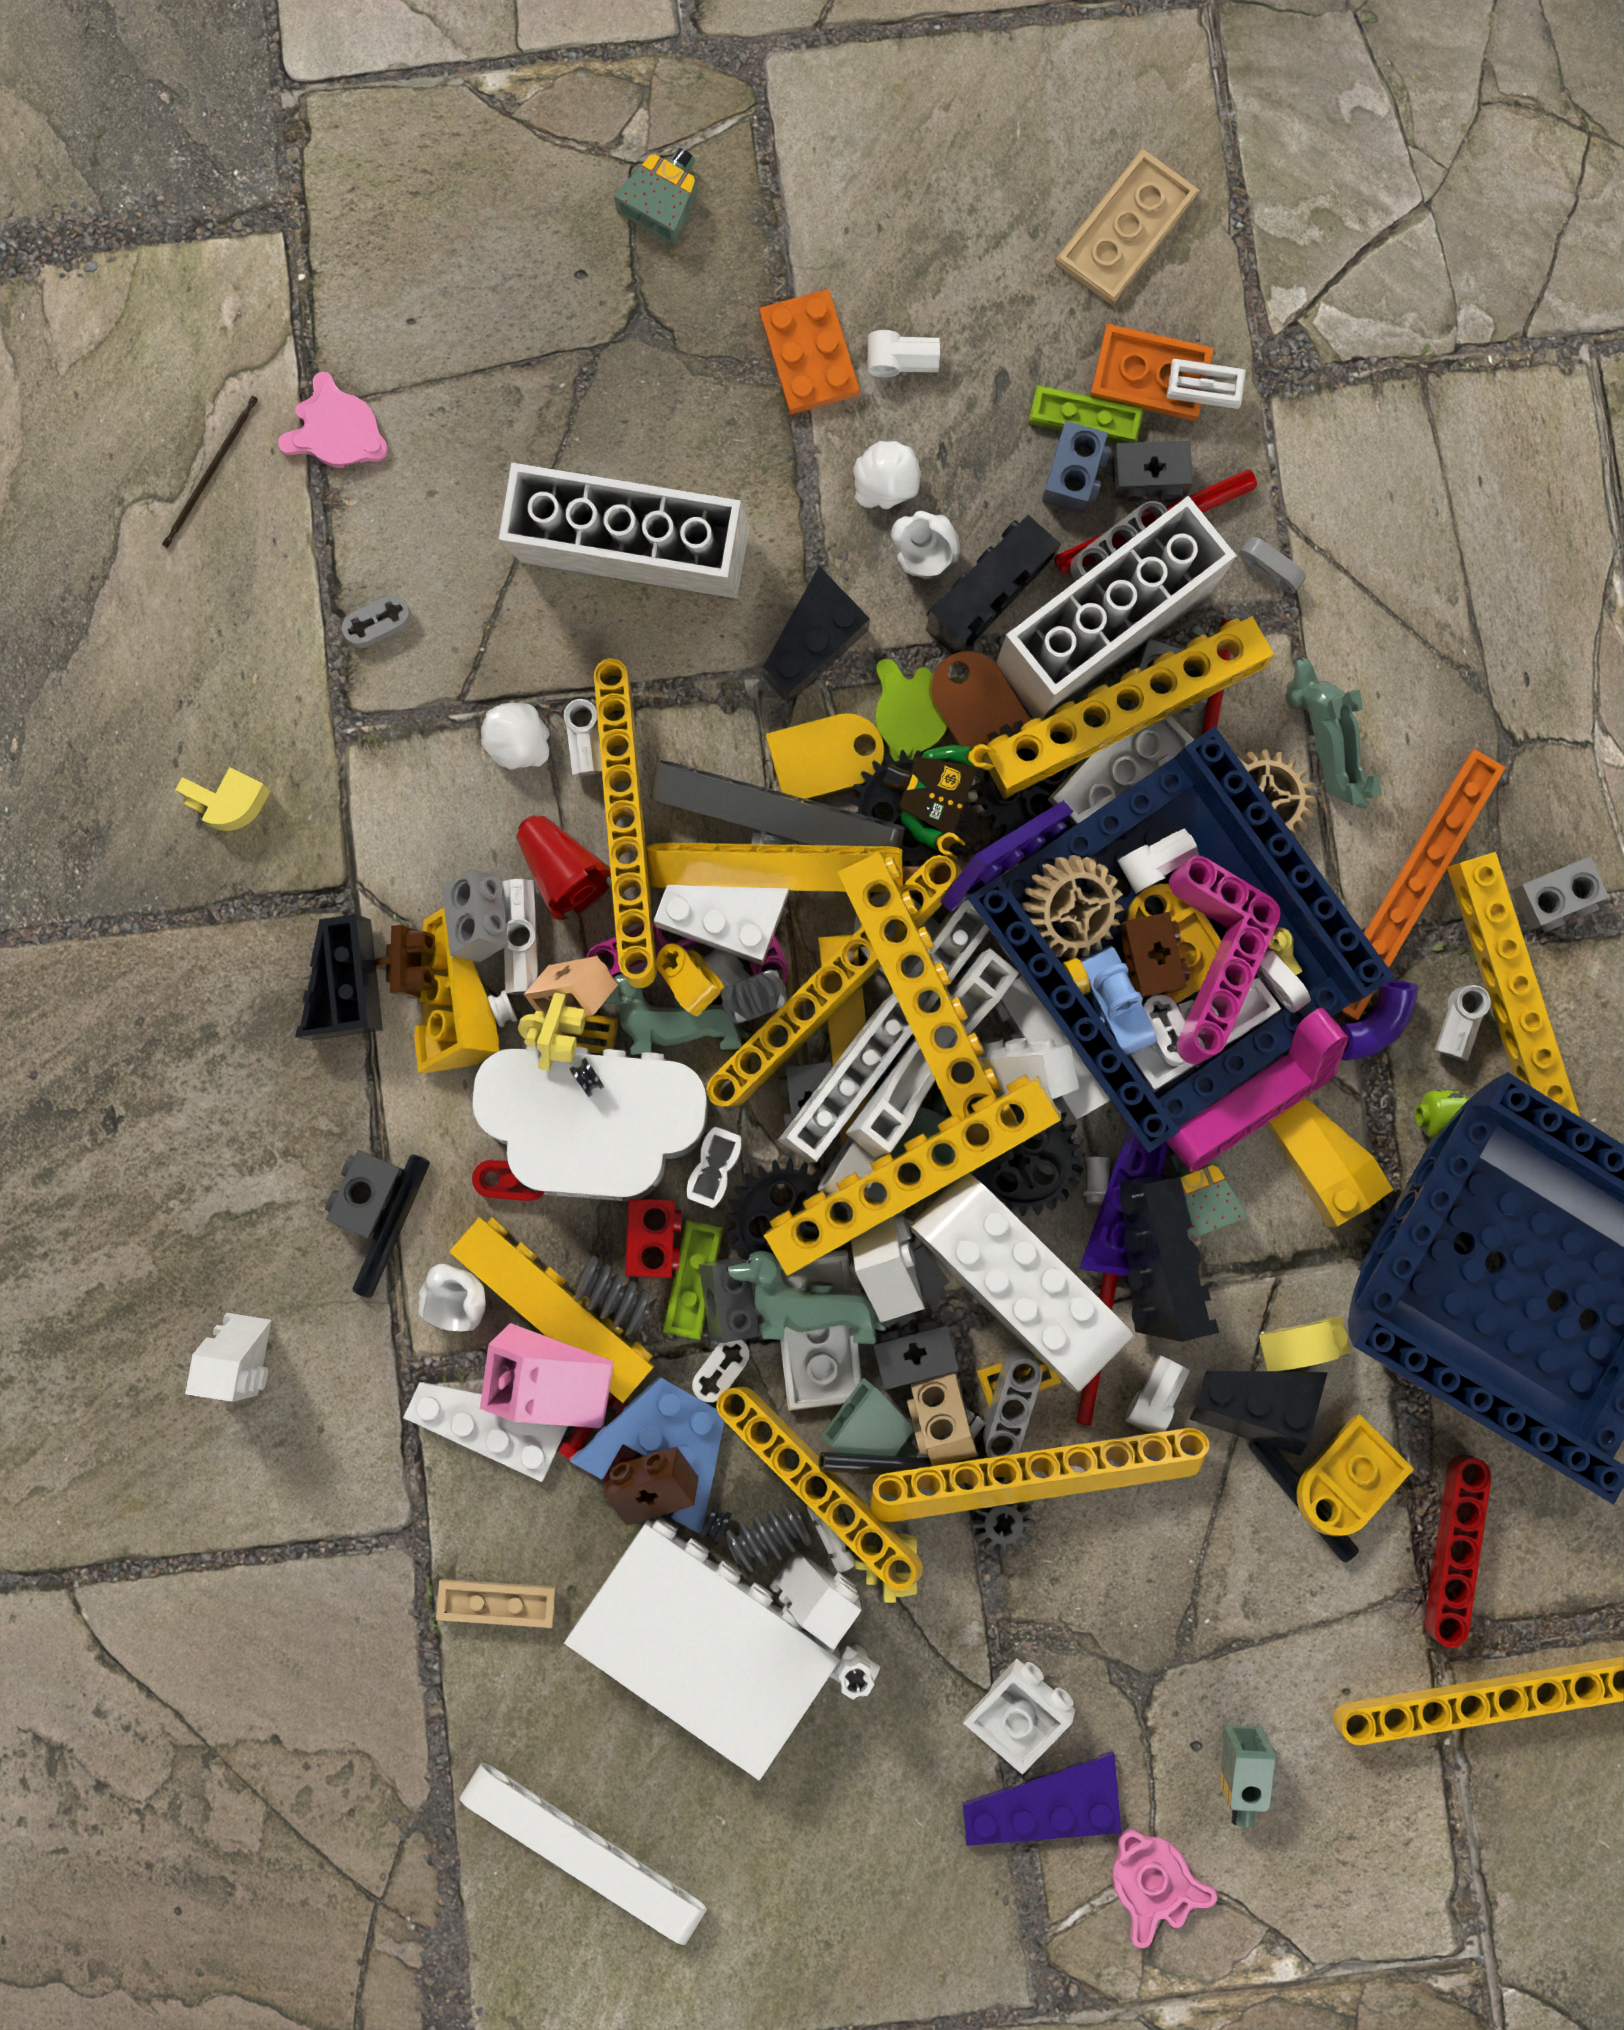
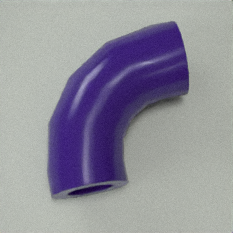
M1389 980L1380 987L1377 1003L1368 1016L1353 1023H1341L1339 1026L1349 1037L1341 1060H1358L1377 1055L1395 1042L1411 1020L1417 1000L1418 986L1410 982Z

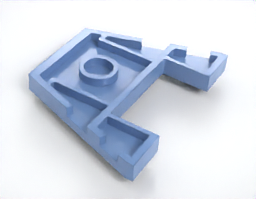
M658 1376L622 1409L623 1412L607 1427H603L585 1448L574 1454L570 1462L603 1480L623 1444L644 1456L677 1446L699 1478L694 1506L671 1512L668 1516L700 1534L704 1526L724 1420L718 1414L717 1409Z

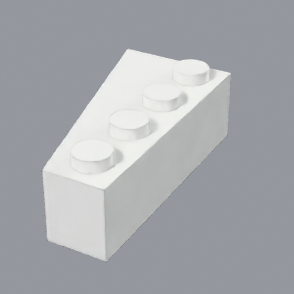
M1023 976L1013 981L1000 1001L993 1007L1001 1022L1007 1020L1012 1027L1014 1034L1010 1035L1011 1040L1027 1038L1028 1043L1041 1039L1052 1038L1054 1044H1070ZM1072 1045L1071 1049L1079 1089L1052 1099L1060 1114L1063 1112L1067 1113L1065 1118L1067 1124L1076 1121L1110 1101Z

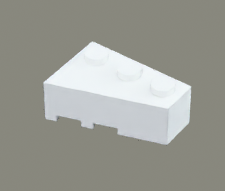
M667 885L654 918V923L657 928L763 966L786 904L789 889Z
M993 1038L981 1042L985 1053L979 1057L985 1070L992 1067L1001 1085V1089L996 1091L998 1097L1009 1092L1006 1085L1025 1074L1029 1080L1038 1076L1051 1099L1079 1089L1071 1044H1054L1052 1038L1041 1039L1028 1043L1027 1038L1014 1039L1006 1043L1003 1042V1038ZM960 1061L954 1064L953 1075L961 1082H968L974 1077V1069L968 1062ZM975 1097L977 1101L983 1099V1097Z
M873 1182L867 1191L868 1196L874 1201H883L887 1197L885 1187L877 1182ZM907 1209L851 1240L855 1272L880 1322L925 1309L916 1275L915 1259L908 1239H911V1234L907 1221L902 1216L903 1213L907 1212ZM847 1211L849 1220L853 1217V1211Z
M226 1313L223 1316V1326L216 1325L213 1329V1335L217 1336L215 1338L206 1337L192 1354L185 1392L187 1395L234 1402L258 1396V1391L265 1388L268 1368L263 1367L271 1320Z
M799 1550L790 1556L769 1586L775 1593L780 1595L779 1599L782 1603L787 1605L790 1602L792 1604L788 1611L797 1622L833 1650L862 1611L859 1595L857 1594L858 1590L856 1589L857 1585L839 1572L834 1577Z

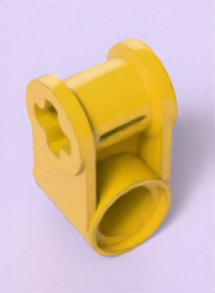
M674 943L665 945L658 953L656 959L658 971L674 992L678 1003L690 1014L699 1016L725 988L720 978L711 970L700 953L691 950L686 951L682 946Z

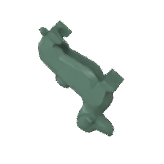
M1298 658L1295 662L1294 679L1287 684L1286 702L1290 708L1298 707L1309 711L1316 740L1315 750L1320 757L1327 792L1331 796L1350 803V805L1367 808L1369 802L1365 798L1377 797L1382 792L1378 774L1369 775L1367 778L1360 766V729L1356 717L1352 714L1353 711L1363 709L1360 690H1352L1345 693L1328 681H1318L1311 662L1306 658Z
M622 974L613 977L618 986L603 1003L619 1006L621 1027L635 1042L630 1047L631 1056H641L645 1052L652 1053L653 1043L662 1047H673L706 1036L723 1038V1041L719 1044L720 1052L738 1051L741 1048V1038L749 1039L752 1036V1032L743 1028L742 1023L731 1022L729 1015L726 1014L724 1007L721 1005H709L699 1016L690 1014L677 1000H673V1007H652L646 1002L642 988L630 986Z
M767 1251L754 1252L750 1254L746 1263L727 1267V1272L732 1279L755 1284V1307L766 1320L760 1324V1333H762L763 1339L783 1340L785 1327L797 1332H809L845 1325L847 1328H850L849 1335L853 1336L854 1343L875 1344V1329L885 1331L887 1327L884 1322H880L867 1294L848 1290H834L832 1283L822 1281L810 1282V1288L788 1287L782 1281L781 1267L778 1259Z

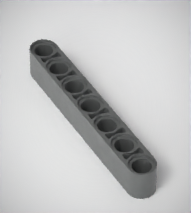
M663 760L658 761L650 794L651 799L661 803L811 845L890 846L901 849L906 828L898 824Z

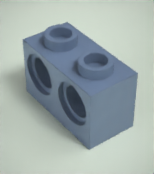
M1065 421L1043 494V502L1084 513L1088 501L1095 503L1101 481L1095 480L1098 467L1105 469L1111 447L1105 446L1107 432ZM1084 445L1091 450L1092 455L1082 457L1075 452L1074 447ZM1074 479L1081 484L1082 489L1071 491L1065 486L1064 482Z

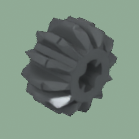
M771 969L725 987L720 993L724 1010L733 1023H743L784 1006L788 1001L785 992L787 989L783 979H780L777 971Z
M1019 1503L988 1507L986 1509H975L974 1511L982 1515V1518L970 1519L969 1524L971 1527L983 1529L973 1535L974 1540L981 1542L988 1538L984 1545V1550L987 1553H991L998 1543V1552L1001 1557H1006L1007 1544H1011L1016 1553L1021 1552V1546L1016 1540L1020 1537L1026 1542H1031L1032 1536L1023 1531V1528L1036 1526L1034 1519L1022 1518L1031 1512L1032 1507L1029 1504H1024L1017 1508ZM999 1514H1002L1005 1518L1011 1515L1012 1519L1007 1522L1009 1529L1005 1532L1000 1528L997 1531L993 1529L997 1524L995 1517Z

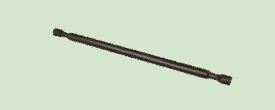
M252 395L249 399L247 407L238 417L172 526L170 534L164 539L161 544L164 547L169 548L174 535L183 525L249 416L251 408L257 403L258 398Z

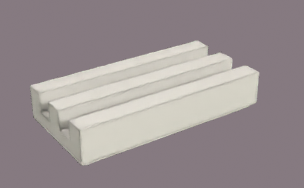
M1180 359L1172 360L1166 398L1234 409L1240 408L1246 369ZM1179 372L1232 379L1236 380V384L1216 382L1203 378L1178 376ZM1177 386L1190 387V388L1203 389V390H1210V391L1223 392V393H1230V394H1234V396H1232V395H1226V394L1206 392V391L1193 390V389L1179 388V387H1177Z

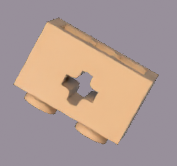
M598 956L548 965L524 993V996L536 1011H542L547 1015L554 993L566 994V1006L585 1009V1016H591L597 1012L618 984L609 973L607 966L600 961Z

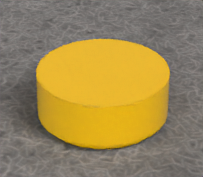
M1073 958L1063 962L1062 965L1083 995L1090 993V981L1081 961Z

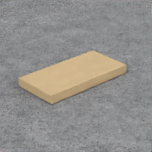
M1142 148L1055 260V264L1113 306L1194 202L1200 190Z

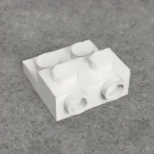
M1016 1659L992 1684L990 1691L966 1715L963 1724L1023 1775L1072 1724L1076 1709L1072 1707L1073 1700L1065 1690L1061 1688L1053 1690L1042 1681L1044 1676L1036 1665L1031 1662L1023 1664Z

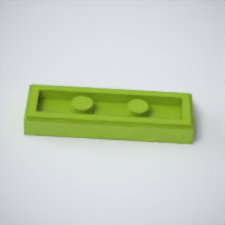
M1037 385L1028 424L1062 431L1065 421L1107 432L1106 441L1137 443L1144 408Z
M686 1221L680 1249L679 1271L675 1272L663 1333L697 1340L701 1339L706 1311L699 1264L717 1261L724 1228Z

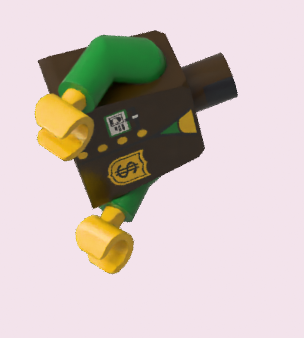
M984 744L975 747L949 745L927 750L922 757L917 756L914 759L910 772L889 764L882 782V786L902 793L897 809L901 811V821L918 842L939 850L953 861L958 857L949 852L950 846L954 843H960L962 846H965V842L955 835L954 832L978 769L973 767V765L985 770H991L994 767L982 761L985 753H996L994 748Z

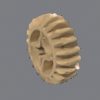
M1267 749L1260 752L1259 760L1253 751L1248 752L1245 755V762L1240 758L1239 760L1249 774L1258 773L1256 784L1267 795L1266 798L1270 797L1271 805L1274 809L1292 806L1290 817L1285 824L1297 839L1295 831L1302 833L1307 829V825L1302 819L1309 820L1314 815V812L1305 806L1313 805L1316 802L1314 796L1305 795L1306 792L1314 787L1312 782L1302 783L1301 781L1307 774V771L1301 769L1296 773L1292 769L1297 762L1294 758L1286 764L1282 763V752H1277L1273 760H1270V753ZM1274 776L1279 778L1289 791H1282L1277 788L1274 783Z
M1077 855L1069 856L1068 861L1062 857L1055 858V867L1050 864L1042 865L1044 876L1032 875V879L1036 883L1034 889H1024L1025 894L1031 896L1029 902L1020 904L1022 909L1030 912L1027 916L1056 957L1063 955L1068 959H1073L1077 954L1082 957H1089L1090 947L1095 950H1102L1100 939L1102 937L1107 940L1113 939L1112 934L1108 930L1111 925L1114 927L1120 925L1119 921L1114 918V915L1124 910L1122 905L1115 903L1123 895L1120 890L1113 888L1117 883L1116 878L1107 875L1108 869L1104 865H1096L1095 860L1088 857L1082 860ZM1075 879H1086L1093 893L1081 892V888L1076 886ZM1051 922H1063L1064 927L1069 929L1070 935L1059 936Z

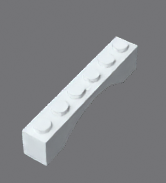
M992 949L974 956L949 990L951 998L959 997L965 1008L968 1018L963 1020L968 1034L1000 1001L1019 974L1016 969ZM940 1002V1004L937 1006V1008L935 1009V1011H937V1010L940 1008L941 1002ZM942 1026L936 1032L937 1041L942 1046L951 1047L957 1043L958 1036L952 1027ZM916 1038L913 1039L845 1133L874 1157L889 1154L911 1125L921 1102L935 1081Z

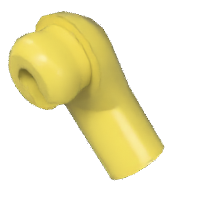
M1278 927L1275 929L1267 949L1272 950L1297 975L1302 972V969L1293 955V935L1289 930Z

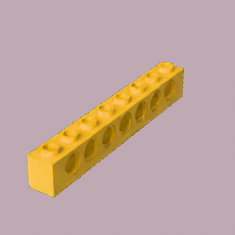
M1253 616L1243 621H1240L1239 618L1233 619L1224 624L1219 629V633L1209 638L1206 635H1201L1189 642L1186 646L1187 649L1177 654H1174L1173 651L1167 652L1158 657L1153 662V666L1143 671L1140 668H1135L1124 674L1120 678L1121 682L1111 687H1108L1107 684L1101 685L1089 692L1087 699L1077 704L1074 701L1067 702L1054 711L1055 715L1043 721L1041 718H1035L1021 727V732L1011 737L1004 734L993 739L987 746L994 748L996 753H985L983 762L994 766L988 771L1003 798L1006 799L1267 668L1275 654ZM1226 649L1233 654L1234 659L1230 661L1223 660L1218 656L1217 651ZM1184 667H1197L1201 672V676L1191 677L1187 675ZM1161 682L1167 686L1169 692L1165 694L1156 693L1152 690L1150 684ZM1129 699L1135 704L1136 708L1130 711L1123 710L1119 707L1117 701ZM1088 715H1095L1101 719L1103 725L1090 727L1083 718ZM1054 732H1063L1068 736L1069 742L1057 744L1051 739L1050 735ZM1028 748L1035 753L1036 758L1031 761H1024L1018 757L1016 752L1020 749Z
M878 852L838 871L840 880L952 1116L958 1113L959 1117L963 1119L970 1115L972 1112L970 1111L969 1103L975 1097L984 1098L992 1094L995 1100L999 1098L996 1093L997 1090L1001 1089L999 1080L992 1067L985 1070L979 1057L985 1053L982 1044L975 1032L968 1034L963 1020L967 1019L968 1015L960 998H951L946 987L947 984L951 983L949 974L942 961L937 964L934 962L929 951L935 947L926 927L924 926L919 929L913 917V914L918 912L909 891L902 894L896 879L901 877V873L893 857L885 858L883 852ZM877 884L885 885L890 891V900L883 907L874 905L870 899L871 889ZM894 919L902 921L907 927V935L901 942L892 941L887 935V926ZM909 955L920 957L924 963L923 973L918 977L907 975L903 969V962ZM931 990L939 995L941 1005L937 1011L928 1012L921 1007L920 996L924 991ZM942 1026L952 1027L958 1036L957 1043L951 1047H944L939 1044L936 1038L938 1028ZM965 1061L972 1065L974 1069L973 1079L968 1082H961L954 1077L953 1066L957 1062ZM1010 1104L1002 1108L1003 1119L1010 1124H1017L1018 1121ZM973 1124L968 1128V1136L973 1142L980 1144L989 1139V1131L982 1124Z
M1496 852L1448 866L1447 870L1485 989L1490 995L1491 1008L1512 1074L1580 1117Z
M1026 1074L1006 1085L1009 1092L996 1100L992 1094L984 1097L972 1105L975 1112L963 1119L959 1117L958 1113L937 1125L940 1132L928 1139L924 1133L916 1136L904 1144L906 1151L895 1158L890 1153L883 1155L870 1163L872 1171L859 1178L857 1172H854L836 1183L839 1190L826 1197L823 1191L803 1202L806 1209L793 1216L788 1210L769 1221L772 1228L764 1234V1237L786 1275L789 1276L1061 1121L1062 1116L1040 1078L1036 1076L1029 1080ZM1008 1104H1016L1023 1110L1024 1119L1017 1124H1010L1003 1119L1002 1108ZM973 1124L984 1125L989 1131V1139L980 1144L973 1142L968 1136V1128ZM940 1143L950 1145L955 1151V1159L949 1163L940 1162L934 1155V1147ZM905 1163L917 1165L921 1172V1178L916 1182L906 1181L900 1173L901 1165ZM872 1182L882 1184L887 1191L886 1199L883 1201L872 1200L867 1194V1185ZM837 1202L849 1204L853 1210V1217L849 1220L837 1218L833 1211L834 1204ZM811 1221L815 1223L819 1229V1237L816 1239L804 1237L800 1231L801 1222Z

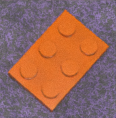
M829 289L759 308L760 319L790 415L860 395L859 385Z
M1106 324L1090 396L1196 422L1199 417L1201 403L1166 398L1171 362L1173 359L1210 364L1214 348ZM1179 372L1178 376L1196 379H1207L1208 377L1205 375ZM1177 386V387H1179V388H1186V389H1193V390L1204 391L1203 389H1196V388H1190V387Z

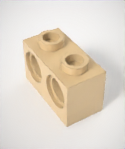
M955 1372L911 1383L914 1399L907 1400L913 1423L920 1422L921 1431L915 1433L920 1454H928L932 1466L949 1464L978 1456ZM942 1402L938 1406L930 1407L934 1403ZM950 1434L946 1439H938L942 1435Z

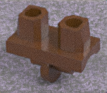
M404 925L391 926V944L386 945V957L375 959V968L386 970V982L390 983V993L407 996V998L415 999L421 998V991L434 987L435 974L432 968L421 966V954H430L435 950L434 934L415 930Z

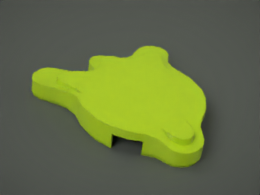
M883 659L879 661L876 666V674L882 686V695L876 708V728L884 739L895 762L899 761L901 750L905 751L908 760H912L917 750L922 754L923 751L938 744L947 728L934 709L930 699L929 685L932 673L929 669L921 667L917 669L912 679H906L893 660ZM960 677L949 678L956 684L964 682Z

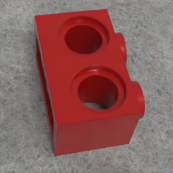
M628 1200L625 1277L671 1279L672 1271H679L680 1248H673V1232H681L682 1211L674 1209L675 1201ZM649 1210H658L664 1215L665 1225L660 1230L652 1231L644 1225L643 1217ZM648 1248H657L663 1254V1264L657 1269H649L642 1262V1253Z

